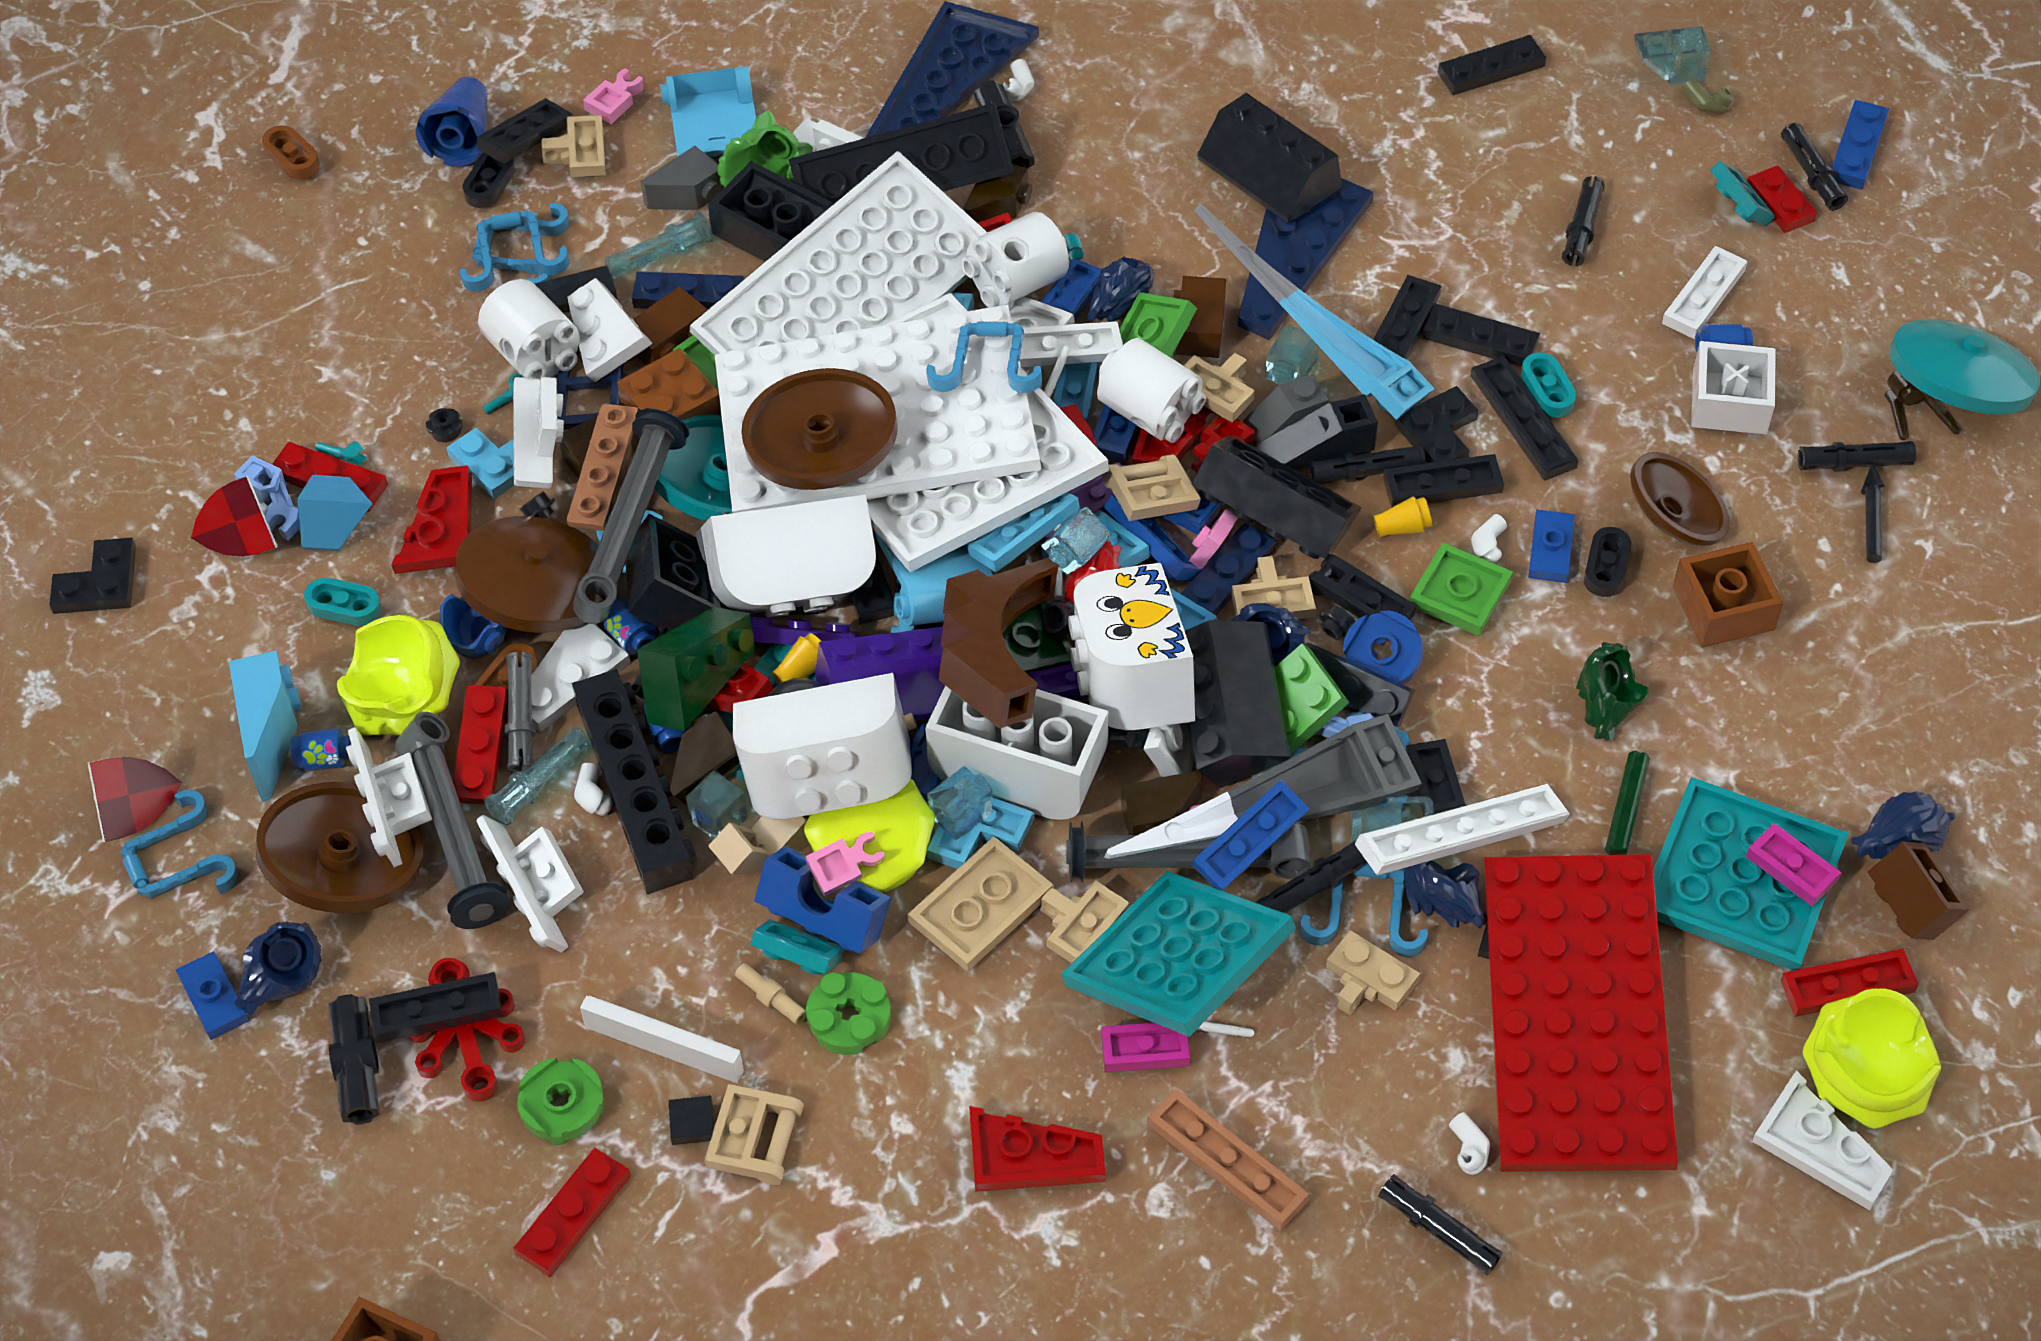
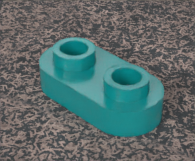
M1541 352L1527 356L1523 362L1521 378L1545 414L1550 417H1564L1571 413L1575 404L1576 391L1557 359L1550 354Z
M325 577L312 581L304 591L307 608L316 617L355 626H364L375 621L381 613V603L378 594L368 586ZM330 600L329 603H323L324 601Z

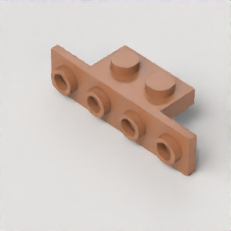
M612 404L601 405L567 516L568 526L605 530L609 513L613 510L633 459L631 439L634 431L632 429V422L636 419L635 414L639 411V408Z

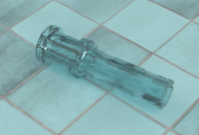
M699 211L694 214V218L676 226L674 224L667 225L664 233L638 243L610 257H605L604 262L609 268L611 277L615 279L617 276L644 266L674 252L675 255H682L686 252V248L702 241L706 243L713 241V236L705 217ZM695 230L694 233H691L684 237L685 234ZM653 248V251L628 261L629 258H632Z
M573 727L559 742L554 744L524 772H514L509 777V783L500 791L485 797L484 802L491 815L501 824L510 825L514 821V815L526 804H534L538 800L540 790L549 781L554 779L574 759L591 747L592 744L589 742L590 738L579 727Z

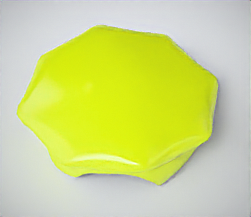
M407 615L383 617L357 629L354 656L346 675L337 681L338 693L353 721L354 727L357 728L360 735L399 736L418 713L430 712L437 715L446 709L460 660L440 623L431 620H419Z
M910 779L901 791L887 799L810 814L805 824L804 832L813 852L842 838L847 847L850 848L855 845L857 838L861 834L873 832L875 836L874 841L864 845L863 851L868 855H874L879 851H883L884 859L876 866H858L862 878L857 881L881 893H885L907 882L925 862L927 848L931 840L930 836L935 823V815L925 802L914 780Z
M1885 988L1865 990L1857 995L1826 1003L1821 1008L1815 1026L1803 1047V1057L1813 1077L1820 1100L1824 1098L1832 1107L1848 1114L1872 1129L1922 1114L1926 1110L1932 1089L1941 1071L1936 1048L1917 1007L1904 995Z

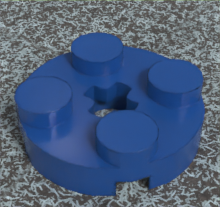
M1387 610L1359 618L1348 630L1343 648L1345 659L1396 682L1405 684L1416 675L1422 664L1424 643L1416 627L1408 618L1397 612ZM1387 641L1391 642L1390 649L1393 652L1389 658L1384 657L1382 660L1376 659L1378 654L1374 647L1377 644L1383 646Z

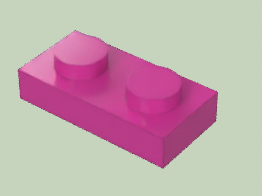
M1775 823L1748 848L1746 854L1748 859L1812 907L1838 882L1841 874L1839 870Z
M1156 1023L1101 1027L1105 1072L1190 1066L1188 1036Z

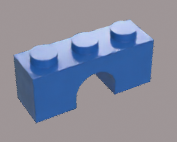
M784 846L765 859L754 902L768 908L774 915L786 917L803 925V928L808 932L821 934L837 942L841 948L847 951L861 954L879 940L892 897L859 881H855L837 893L835 901L824 896L819 889L818 883L806 862V855Z

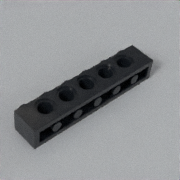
M614 669L571 683L578 711L598 765L601 768L607 789L613 800L614 808L646 894L648 895L693 880L691 863L697 862V857L690 838L682 840L679 832L685 829L678 806L672 808L669 806L667 799L672 797V792L670 791L667 777L665 774L658 776L655 767L660 766V761L653 743L646 745L643 736L648 735L641 712L634 714L631 705L636 704V699L630 682L622 683L618 670ZM635 777H641L637 780H630ZM645 809H653L649 812H642ZM658 841H666L662 844H654Z

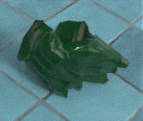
M1603 642L1601 644L1602 647L1594 650L1584 663L1576 689L1580 690L1578 695L1586 701L1585 722L1591 725V727L1596 728L1594 737L1596 739L1604 738L1605 741L1614 740L1615 728L1630 712L1639 705L1644 704L1648 698L1649 690L1647 686L1635 682V672L1629 661L1630 653L1627 646L1620 643Z

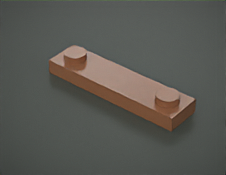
M1175 1089L1148 1116L1147 1125L1279 1231L1309 1201V1193L1179 1090Z

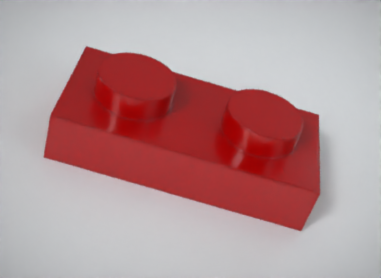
M1778 165L1748 176L1747 182L1774 213L1775 217L1773 220L1784 233L1815 222L1817 211Z

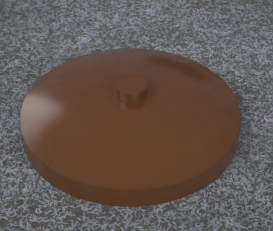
M822 368L790 375L766 388L747 409L742 422L741 433L746 456L750 464L760 475L781 486L801 490H819L847 484L861 478L876 468L886 458L895 443L898 423L893 400L886 389L877 381L851 370Z
M512 516L496 519L477 527L460 544L455 561V583L466 603L477 613L496 624L515 630L535 633L558 632L571 629L585 623L575 614L573 600L579 582L589 571L598 544L580 530L548 518ZM597 594L586 595L592 602H603V599Z
M346 782L311 784L283 795L264 813L257 830L256 859L263 876L270 885L293 902L324 912L358 913L389 904L403 895L412 886L422 864L424 850L422 831L419 826L395 835L402 864L394 867L387 855L382 857L378 855L373 845L371 834L375 833L376 829L375 826L371 827L365 816L362 805L368 803L367 797L364 798L361 795L357 785Z

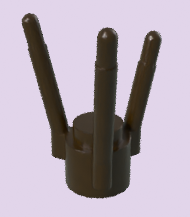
M1897 370L1889 376L1887 384L1891 390L1886 392L1884 396L1891 406L1900 440H1905L1907 436L1899 402L1911 406L1917 404L1922 399L1953 434H1959L1960 429L1947 415L1948 408L1941 400L1935 399L1913 386Z

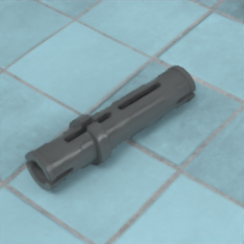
M512 652L506 656L508 724L504 726V735L508 738L507 769L511 772H518L519 756H521L522 772H529L534 769L532 738L536 735V725L532 723V655L522 652L521 668H519L518 652Z

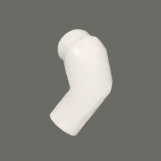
M1017 59L1011 64L1014 78H1009L1011 82L1009 85L1005 82L1003 83L1009 100L1013 102L1021 101L1035 84L1026 60Z
M1494 514L1472 535L1471 543L1477 557H1481L1491 563H1495L1501 558L1502 553L1496 547V538L1507 528V523L1503 517Z
M584 763L581 766L574 791L575 800L591 814L596 812L600 816L607 815L612 807L613 800L611 796L603 794V790L597 786L601 768L593 763Z
M1462 1112L1453 1118L1449 1127L1463 1142L1460 1155L1458 1154L1457 1158L1458 1164L1465 1173L1472 1175L1479 1173L1487 1165L1490 1141L1469 1116Z

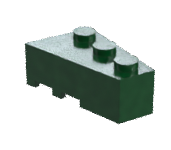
M712 607L637 649L648 724L686 731L755 651L750 613Z

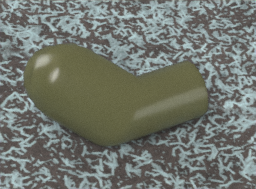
M1696 79L1688 80L1682 87L1683 93L1699 110L1724 113L1730 109V104L1734 101V95L1728 89L1720 88L1716 95L1707 93Z

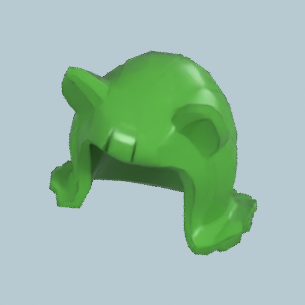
M763 112L756 118L752 129L745 132L741 139L739 137L733 138L726 145L724 155L719 158L718 174L721 176L720 184L725 188L750 161L795 183L788 159L812 153L813 146L806 142H799L796 136L787 128L776 124V120L771 112Z

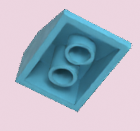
M277 650L229 661L244 756L262 802L271 799L290 749L291 738L295 736L298 729L296 711L302 710L297 686L294 687L289 664H281Z

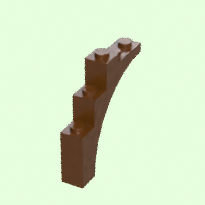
M1050 558L989 577L977 569L947 579L943 606L945 616L941 639L943 650L939 681L999 729L1032 718L1037 683L1016 663L1007 650L1002 634L1015 618L1030 608L1054 598L1059 565Z

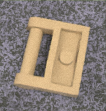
M1173 454L1162 456L1159 461L1123 467L1112 464L1109 465V471L1102 474L1104 485L1112 489L1129 521L1196 510L1201 500L1179 460Z
M728 1084L705 1157L706 1168L757 1178L769 1185H779L784 1173V1168L781 1165L794 1122L801 1117L804 1106L803 1102L791 1096ZM767 1112L777 1113L779 1116L766 1159H756L754 1155Z

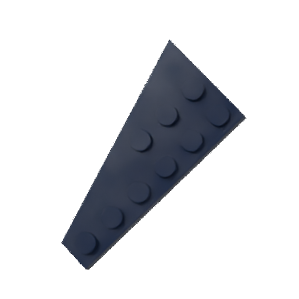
M944 1L865 138L947 116L974 93L975 90L981 87L983 82L988 81L1039 37V27Z
M1341 178L1342 188L1289 224L1266 208L1255 253L1305 293L1373 202V191ZM1250 272L1238 315V326L1270 340L1289 313Z

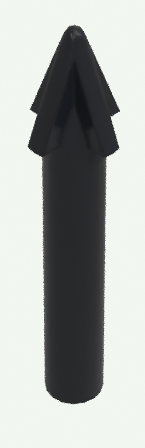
M1873 465L1868 470L1861 493L1865 495L1866 560L1870 563H1878L1882 560L1881 488L1885 487Z

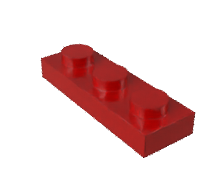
M290 441L287 442L272 463V465L281 469L286 483L303 489L312 475L350 477L372 502L368 512L371 511L388 486L386 475Z
M467 685L453 778L460 803L494 805L508 704V690L506 687Z
M1904 949L1784 972L1780 980L1795 1017L1818 1013L1826 1003L1851 997L1865 990L1885 988L1906 995L1915 993L1919 985Z
M594 1147L513 1247L515 1255L548 1277H551L631 1177L629 1168Z

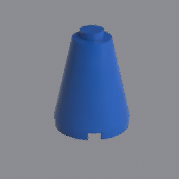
M462 77L423 111L418 119L415 133L418 144L428 156L433 158L435 155L444 160L443 164L453 167L466 166L476 161L482 153L481 150L477 149V138L486 132L487 89L484 84L473 77Z

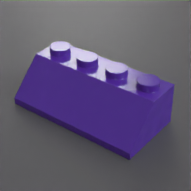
M943 627L819 642L815 672L816 681L823 686L893 673L903 714L912 713L915 721L930 719L945 688V685L939 681L943 650L941 646Z

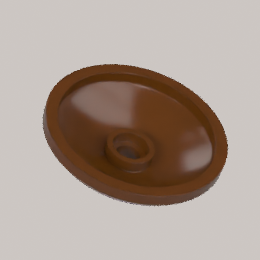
M1660 452L1646 453L1633 464L1630 479L1634 497L1646 517L1659 530L1681 542L1700 546L1716 544L1727 534L1730 519L1726 505L1713 485L1695 468L1674 456Z

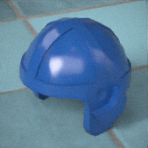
M451 594L440 606V624L444 628L447 638L457 654L466 658H481L488 653L495 652V649L504 642L508 628L496 624L477 613L466 603L463 597H456L454 594Z

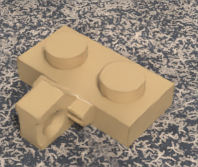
M602 115L567 117L568 134L558 138H542V158L544 163L570 164L571 177L606 175Z
M1234 353L1221 367L1218 365L1212 366L1195 355L1184 365V367L1202 378L1203 387L1201 392L1207 397L1204 406L1228 421L1233 422L1254 400L1255 390L1242 383V377L1246 373L1244 370L1247 359L1237 353Z
M1273 556L1257 558L1258 568H1256L1258 579H1252L1250 584L1232 586L1231 595L1236 616L1240 614V610L1246 605L1267 603L1273 607L1282 606L1287 608L1298 619L1315 617L1316 607L1309 576L1286 579L1285 575L1277 576Z
M1095 881L1081 898L1073 895L1069 899L1051 887L1042 897L1040 908L1042 912L1053 919L1052 926L1056 928L1047 938L1046 947L1070 963H1073L1129 908V902L1098 881Z
M1351 930L1327 958L1326 968L1341 977L1340 983L1345 985L1338 994L1339 1002L1336 1007L1349 1016L1352 1015L1364 998L1370 1002L1377 999L1397 1011L1417 985L1420 978L1419 972Z

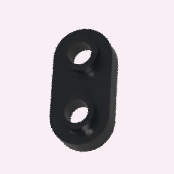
M483 153L463 182L462 188L466 202L476 208H485L493 205L499 199L515 173L514 160L511 159L503 164Z
M1601 528L1594 534L1584 575V584L1592 594L1600 597H1610L1617 594L1623 585L1631 540L1628 534L1619 528Z

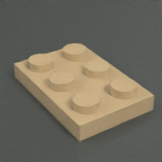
M993 837L909 912L908 922L968 972L1042 904V897L1051 887L1054 888V884L997 838Z

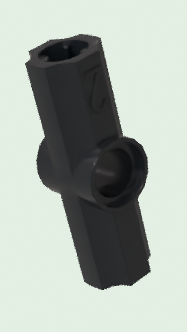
M994 80L983 82L981 87L974 91L977 106L996 103L1011 163L1029 169L1034 165V155L1020 126L1019 111L1011 105L1003 84H998Z
M347 994L338 996L334 1002L329 1003L333 1044H329V1058L335 1082H337L341 1118L343 1122L360 1125L369 1123L373 1118L380 1115L375 1074H379V1062L375 1042L370 1033L369 1009L365 997Z

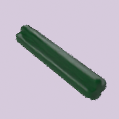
M1633 750L1628 754L1605 851L1609 855H1627L1650 761L1647 753Z

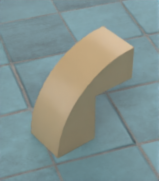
M810 815L789 819H771L762 816L751 829L729 822L708 847L731 874L749 875L758 873L763 870L765 859L784 846L799 852L809 844L805 836L804 827Z

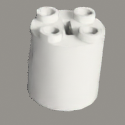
M1032 212L972 240L967 249V256L962 258L961 263L964 273L973 279L980 291V296L985 306L995 307L1009 304L1063 278L1069 268V255L1066 240L1053 221L1043 213Z
M523 279L508 281L496 288L486 298L479 311L478 325L480 331L524 378L540 380L541 377L551 378L558 374L559 370L569 371L576 365L578 361L576 352L580 340L577 327L532 281Z
M1140 338L1131 339L1119 350L1111 351L1100 366L1097 389L1098 400L1161 441L1176 442L1181 436L1184 424L1191 413L1197 414L1206 402L1207 397L1201 392L1203 385L1200 376Z

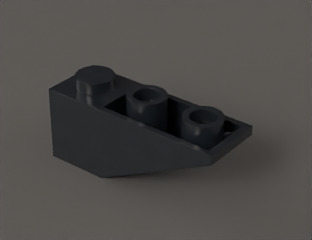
M1363 394L1324 405L1256 444V449L1296 470L1309 467V462L1313 460L1320 461L1340 458L1342 453L1348 452L1358 455L1374 451L1378 421L1366 395Z

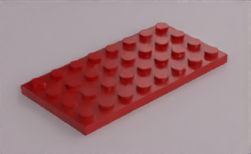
M1652 854L1484 857L1500 1172L1677 1170L1678 1156Z

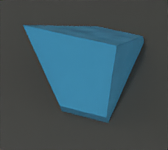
M311 476L297 498L302 548L341 552L342 545L372 505V502L350 477Z

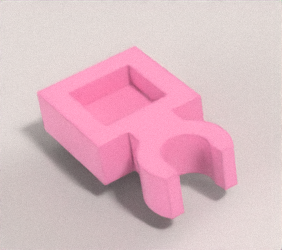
M626 68L617 74V81L614 84L605 80L583 100L586 111L593 115H602V120L612 124L633 105L632 96L638 95L644 89L643 78L638 76L634 81L629 82V70Z
M1225 509L1211 529L1205 525L1192 542V545L1197 547L1189 562L1202 570L1220 547L1238 517L1228 509Z
M873 832L861 834L857 838L855 845L850 848L847 847L842 838L806 856V862L824 896L861 879L862 874L858 866L871 867L883 861V851H879L874 855H868L863 851L864 845L874 841L875 836Z

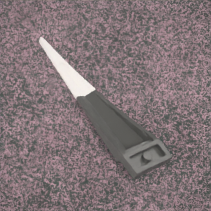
M1385 714L1353 724L1234 789L1108 849L1104 858L1111 859L1217 838L1280 780L1309 808V811L1299 821L1378 806L1383 801L1417 791L1422 783L1389 715Z

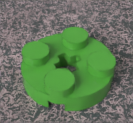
M831 972L822 977L820 984L810 994L806 1006V1017L810 1031L824 1049L837 1054L853 1055L863 1052V1047L871 1045L874 1041L877 1044L885 1037L891 1023V1008L885 986L880 981L860 973L846 972L840 974ZM847 1006H852L860 1014L852 1015L850 1020H843L842 1013L839 1011Z
M557 1058L544 1060L533 1066L524 1075L519 1085L520 1093L518 1095L517 1108L524 1126L535 1136L546 1139L553 1145H564L570 1139H575L585 1134L596 1124L605 1109L603 1089L597 1073L587 1063L578 1059L571 1058L572 1062H558ZM555 1093L561 1096L567 1093L571 1094L568 1098L569 1102L564 1106L558 1107L553 1106L552 1095Z

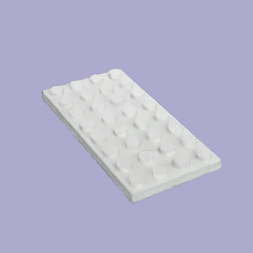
M897 151L690 325V332L715 355L769 344L883 326L953 292L969 277L962 268V258L967 256L969 243L987 232Z

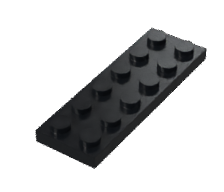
M996 103L788 159L795 184L834 204L897 151L942 192L1014 173Z

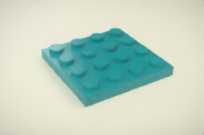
M1691 777L1653 870L1657 921L1789 970H1799L1827 893L1812 907L1746 857L1748 848L1775 823L1836 868L1849 833Z
M1166 871L1061 973L1065 986L1190 1037L1285 941L1296 927L1290 915Z

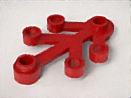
M443 958L433 965L428 976V983L431 986L444 983L450 977L457 978L456 980L471 977L470 971L463 962L455 958ZM499 988L500 999L508 1000L502 1006V1017H506L513 1012L515 1004L510 991ZM496 1019L438 1030L426 1050L418 1053L415 1058L418 1073L427 1079L438 1076L443 1069L441 1058L457 1035L466 1066L461 1075V1085L465 1095L473 1101H486L497 1090L495 1073L489 1065L483 1064L473 1030L498 1040L501 1048L509 1053L519 1051L525 1044L524 1033L519 1025L514 1023L505 1024ZM433 1031L409 1036V1039L415 1043H423L431 1038ZM510 1034L518 1035V1038L513 1042L505 1041V1038ZM427 1060L436 1061L432 1067H422L423 1063ZM484 1082L488 1084L482 1089L474 1090L475 1085Z

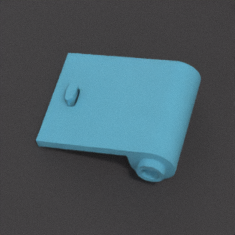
M748 66L666 76L667 83L660 84L663 105L670 104L677 156L693 146H697L708 157L724 155L726 145L730 143L731 139L736 137L741 139L742 135L752 129L756 114Z
M875 533L877 541L901 584L900 595L895 598V612L897 617L903 619L907 626L944 622L943 606L947 579L977 569L988 577L993 575L988 567L969 555L967 544L909 572L879 535Z

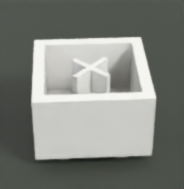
M1700 341L1693 368L1691 427L1767 434L1775 407V348Z

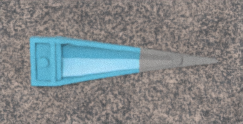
M1199 204L1196 207L1195 213L1361 393L1365 394L1367 398L1373 395L1377 399L1382 410L1391 414L1397 420L1424 400L1435 389L1408 360L1380 345L1324 308L1267 264L1203 205Z

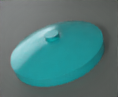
M1940 319L1911 321L1902 325L1896 331L1890 345L1889 356L1891 362L1909 383L1929 396L1961 409L1985 414L2016 413L2030 406L2040 386L2038 371L2023 353L2003 339L1966 324Z
M698 415L682 420L689 428L686 445L682 449L669 450L654 489L666 502L676 509L701 520L707 521L711 516H718L723 512L732 514L722 415Z

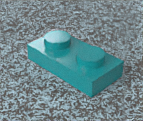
M1719 160L1709 170L1718 180L1715 184L1716 188L1726 198H1732L1737 203L1734 209L1746 222L1750 223L1754 220L1766 226L1775 217L1774 213L1737 169Z
M771 919L753 931L750 942L751 946L763 950L762 952L765 956L776 960L787 959L799 964L803 971L811 974L828 973L840 964L844 951L838 945Z

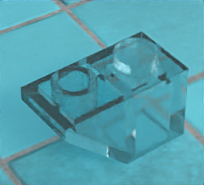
M1702 26L1634 34V41L1642 64L1668 83H1686L1690 79H1696L1697 81L1705 80L1711 49Z

